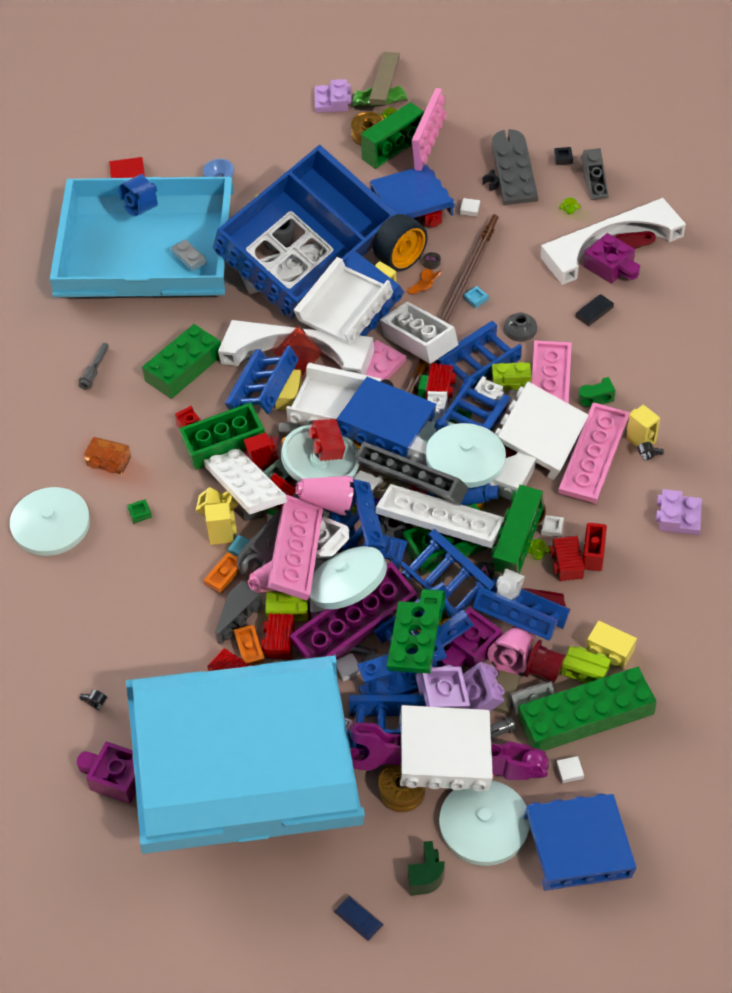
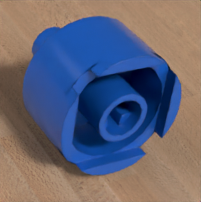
M143 174L122 183L118 187L120 200L125 201L126 205L124 207L132 216L141 215L158 206L157 187L154 183H150Z

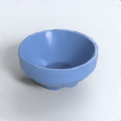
M214 159L205 164L203 174L204 177H233L234 166L228 160Z

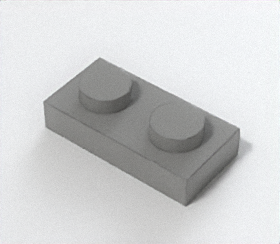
M183 240L171 247L172 253L191 271L207 263L206 258L187 240Z
M551 681L509 693L515 715H518L519 705L555 694Z

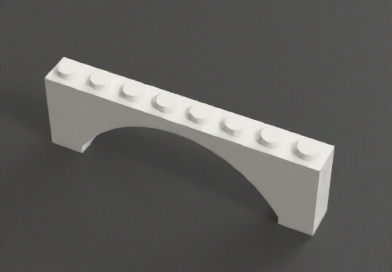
M661 198L541 245L540 258L563 285L578 278V262L582 255L606 233L614 236L623 233L651 231L655 233L656 237L672 242L684 237L686 223L665 199Z
M232 320L218 353L221 364L239 366L242 361L251 357L256 349H261L263 352L278 347H306L326 354L342 370L366 375L375 350L373 337L359 336L349 346L318 330Z
M419 436L408 450L407 459L428 466L426 462L427 444ZM521 452L505 458L502 472L495 480L490 482V486L499 485V496L511 500L513 491L518 490L519 484L527 485L534 472L536 458Z

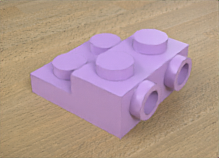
M347 79L331 80V85L315 86L316 113L348 111V104H351V94H349L351 93L350 83L347 84Z
M663 489L662 495L658 494L657 506H660V511L657 510L656 513L659 531L699 535L702 498L682 496L683 491Z
M479 662L463 674L470 703L468 709L489 710L490 712L504 702L502 695L505 691L497 683L496 676H498V672L494 666Z
M452 665L432 666L431 674L417 673L415 675L419 694L424 695L426 707L469 708L470 703L461 667H453Z

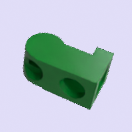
M602 378L599 384L581 386L578 403L583 407H591L593 403L606 404L614 402L616 390L610 378Z

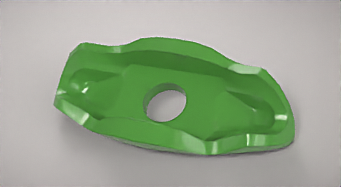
M398 85L390 89L386 104L401 100L408 101L406 92ZM373 87L366 91L357 90L352 99V107L363 105L377 106L369 104Z

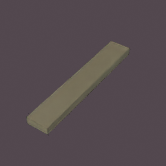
M383 53L369 98V104L386 105L400 59V53Z

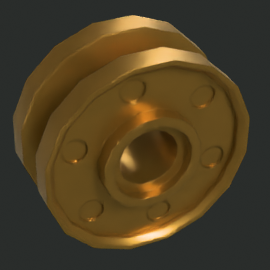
M362 112L353 117L351 121V137L353 141L361 146V133L384 119L383 116L375 112Z
M389 764L382 770L378 781L379 796L382 803L388 809L395 812L414 810L422 803L425 797V787L409 788L406 786L399 788L401 765Z

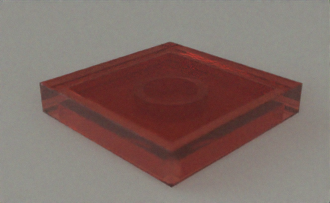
M297 326L273 352L277 357H281L286 347L290 346L299 359L293 370H301V375L306 372L308 363H314L323 354V351L300 326Z

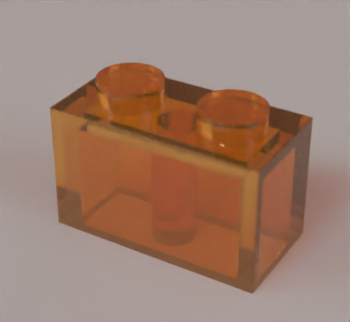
M97 437L92 438L84 453L87 466L121 475L131 459L129 445Z

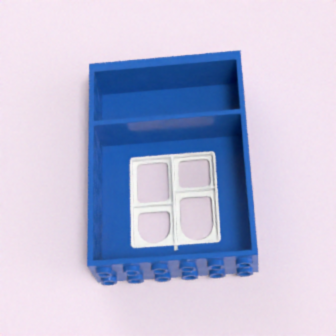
M319 144L218 228L213 249L232 268L240 272L245 280L251 282L257 291L263 293L270 303L275 304L283 315L293 319L296 316L294 312L296 306L336 257L343 259L345 262L354 251L364 256L373 248L376 233L381 225L397 213ZM292 219L305 230V234L290 247L286 248L272 234L285 222ZM311 238L315 239L327 251L316 262H313L300 250V247ZM263 241H268L280 252V255L271 262H262L256 257L255 249ZM295 255L308 269L296 280L285 282L277 276L276 270L288 257Z

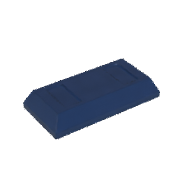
M350 895L334 910L336 915L367 941L384 925Z

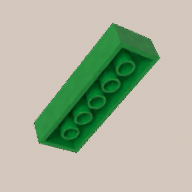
M638 666L519 705L517 719L530 747L546 751L654 715L657 701Z

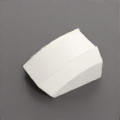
M326 517L321 519L316 559L331 558L349 540V529L346 525Z

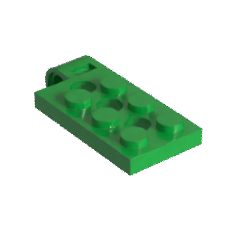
M422 589L420 603L398 602L387 662L388 671L431 674L439 622L442 620L445 606L444 590ZM417 611L424 612V615L421 617L413 616ZM414 629L421 631L417 636L410 635V632ZM410 648L418 649L415 654L406 653Z

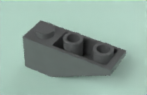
M601 148L584 150L581 156V163L591 200L608 198Z
M243 580L228 593L215 631L219 645L225 640H229L234 630L243 626L247 619L261 608V593L251 590L249 585Z

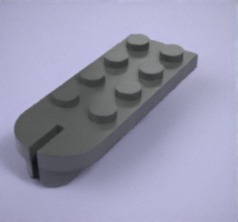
M508 129V137L506 138L505 130L497 132L492 138V151L503 204L537 202L538 194L524 135L517 130Z
M295 492L291 497L299 499V494ZM281 508L238 554L237 568L242 576L254 563L258 566L252 572L273 559ZM323 508L322 518H327L330 514Z

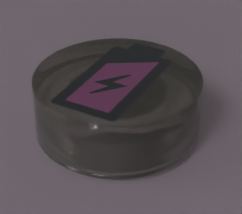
M434 252L425 254L423 257L424 267L427 269L438 268L441 265L440 255Z
M487 562L478 563L476 567L493 580L494 567Z

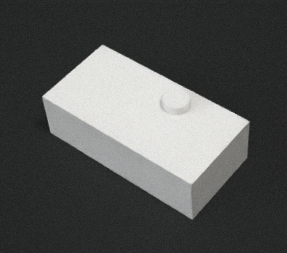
M408 301L380 319L385 338L430 364L458 346L455 328L452 325Z

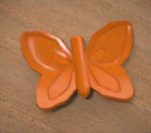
M424 269L421 273L422 280H419L418 284L410 287L407 293L416 294L420 291H427L432 287L434 279L442 271L434 273L430 269Z

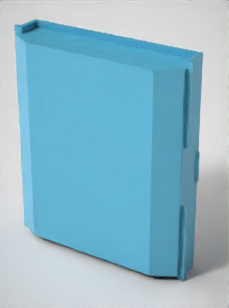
M145 177L157 187L158 206L138 216H132L124 207L126 203L124 200H120L118 187L132 178L67 179L50 274L53 297L225 295V259L216 254L213 245L217 229L229 220L231 194H234L232 177ZM183 240H187L206 258L207 263L191 271L172 253L171 247Z
M336 655L232 669L126 680L140 830L139 838L142 854L230 842L268 839L269 837L363 825L365 813L359 801L337 680Z

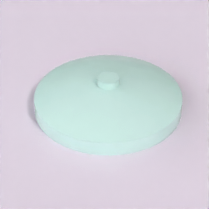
M460 423L446 426L438 430L430 438L426 448L428 467L460 478L469 488L483 486L492 482L500 475L505 465L506 452L502 441L492 431L475 424Z
M312 425L299 427L285 438L281 450V460L286 471L296 481L301 482L305 478L355 477L359 463L354 458L358 453V449L350 438L342 436L346 447L343 459L320 461L318 454L314 453V441L309 438V427Z
M59 487L44 488L30 493L16 505L10 517V529L15 542L23 550L40 556L57 555L72 549L85 537L90 526V514L83 498L69 489Z
M368 546L347 549L334 555L313 573L310 593L311 600L316 606L323 609H339L362 600L373 592L384 579L387 571L386 560L378 549Z
M493 780L490 790H453L445 799L440 811L439 825L442 839L448 849L465 862L480 866L501 864L514 857L527 840L530 824L528 819L523 818L527 806L519 794L512 788Z

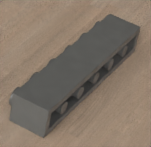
M366 442L362 443L354 458L366 469L457 505L461 504L469 489L460 478Z

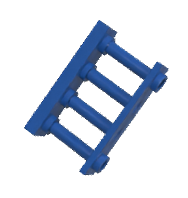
M491 321L459 341L458 346L438 358L436 364L452 365L453 373H456L465 384L470 377L473 378L471 389L474 390L482 376L486 377V380L491 378L492 364L517 363L521 359L522 345L518 344L511 349L497 337V324ZM488 342H493L504 354L497 358L484 345ZM474 351H479L490 363L483 367L470 354ZM464 360L477 372L468 376L456 363Z
M287 346L281 357L266 358L261 349L254 350L225 402L228 409L231 410L251 402L252 405H260L266 414H270L299 360L292 348ZM268 365H276L274 370L265 371ZM269 378L266 384H258L260 379ZM253 392H262L259 397L250 398Z
M470 377L466 384L463 383L461 385L458 396L443 417L436 420L434 425L435 433L449 426L448 422L451 418L460 423L475 424L493 431L507 411L511 397L504 394L501 400L497 399L495 401L471 389L474 379ZM468 395L492 407L493 411L486 412L464 400ZM461 407L485 419V423L479 424L456 411Z
M353 479L351 484L352 488H354V494L350 509L345 510L347 515L342 516L330 511L332 520L346 525L349 529V540L339 549V553L347 549L359 547L358 541L363 535L365 543L362 546L384 549L386 546L378 514H376L370 482ZM356 504L357 511L351 515V508ZM359 519H360L361 526H360V528L355 532V527H354V525H355V524L359 521Z
M436 529L429 533L430 545L410 566L404 562L400 564L403 569L401 573L407 579L411 580L413 578L424 589H432L430 585L451 563L454 564L456 562L461 568L459 569L460 573L446 586L450 594L466 577L469 578L471 576L477 581L475 583L476 586L454 608L457 613L465 610L476 598L479 588L483 587L492 591L496 585ZM442 549L446 553L444 560L423 580L415 571L435 550Z
M494 578L493 582L495 584L497 583L498 578ZM496 585L492 591L483 587L479 588L473 608L548 641L552 639L556 626L562 629L565 627L571 610L522 588L520 594L511 600L497 594L498 589Z
M441 582L439 585L434 586L432 590L445 591L444 610L450 619L441 626L439 625L437 639H440L444 647L474 625L464 610L459 613L455 611L446 599L451 594L444 583ZM420 598L417 599L415 602L420 603ZM417 611L413 616L421 617L424 615V612ZM396 615L374 630L382 644L387 640L391 644ZM414 629L410 632V635L417 636L419 632L417 629Z
M440 639L436 640L433 667H441L439 661L447 658ZM410 648L407 650L406 653L412 655L415 654L418 651V649ZM389 654L357 664L365 684L359 686L361 695H399L419 692L415 676L417 673L408 672L404 675L400 671H388L387 662Z
M420 694L349 695L350 716H355V723H364V716H377V725L389 734L401 735V725H399V729H386V716L400 717L402 705L426 707L424 695ZM348 730L350 748L365 747L364 745L354 743L350 736V730Z

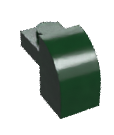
M433 841L424 842L425 863L408 865L411 896L429 894L438 889L444 880L445 861H439L438 849H434Z

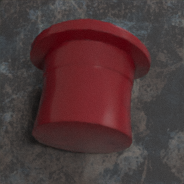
M539 640L530 654L525 677L528 678L532 674L554 684L560 674L566 654L555 652L542 646V640Z

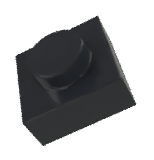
M571 147L554 148L556 165L573 164Z

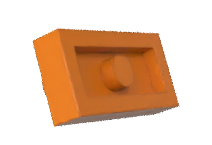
M227 552L204 579V585L221 594L239 573L237 556Z
M254 624L235 629L234 635L242 660L252 666L265 663Z

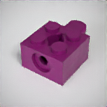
M606 233L585 251L583 267L610 284L621 275L629 280H635L640 272V265L634 262L636 249L609 233Z
M469 607L465 612L474 626L443 647L446 650L447 658L441 660V667L445 665L460 667L464 663L469 668H472L479 662H484L488 658L489 647L502 636V630Z
M106 741L99 755L88 751L80 753L77 757V766L81 773L87 774L86 780L90 791L130 804L136 793L133 750Z

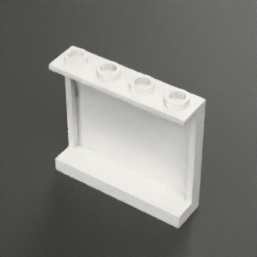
M336 257L296 306L294 312L298 321L351 346L359 338L363 329L370 324L375 314L381 310L383 304L390 299L393 290L389 280L382 284L345 267L343 259Z
M308 363L306 378L292 407L287 406L286 408L287 422L305 426L312 425L313 420L337 419L368 375ZM368 376L381 382V378Z
M527 382L524 388H519L515 396L518 398L517 402L515 400L512 401L508 408L511 412L510 415L505 414L500 423L503 427L502 429L498 427L495 434L505 446L516 452L535 457L536 463L550 470L547 477L554 480L566 461L589 415L534 384Z
M401 706L399 725H401L400 786H407L409 788L429 787L431 789L451 788L453 790L471 789L475 791L490 790L493 775L489 710Z

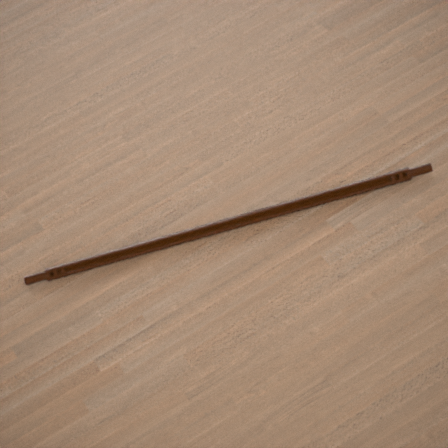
M493 214L488 225L484 227L440 317L442 321L448 324L495 231L494 227L499 218L497 215ZM420 358L405 389L406 392L413 395L416 394L420 377L425 375L430 363Z

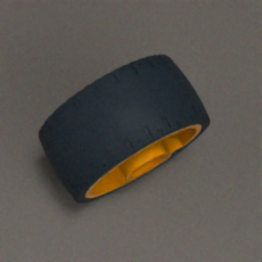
M396 214L386 220L377 231L373 242V252L382 263L395 271L407 270L423 254L428 240L427 231L413 218L405 214Z

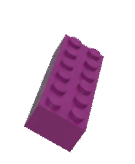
M390 562L387 565L384 579L373 592L352 605L339 609L324 610L290 635L291 642L304 659L336 655L337 660L374 633V630L382 623L395 616L399 601L415 602L417 600V593L396 566Z

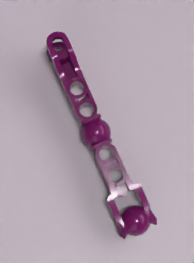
M359 722L353 724L350 730L351 739L354 743L365 746L350 750L354 769L371 771L382 764L401 765V735L386 733L374 723ZM510 741L506 742V744H491L492 774L503 776L507 780H529L530 778L547 777L549 759L545 751Z

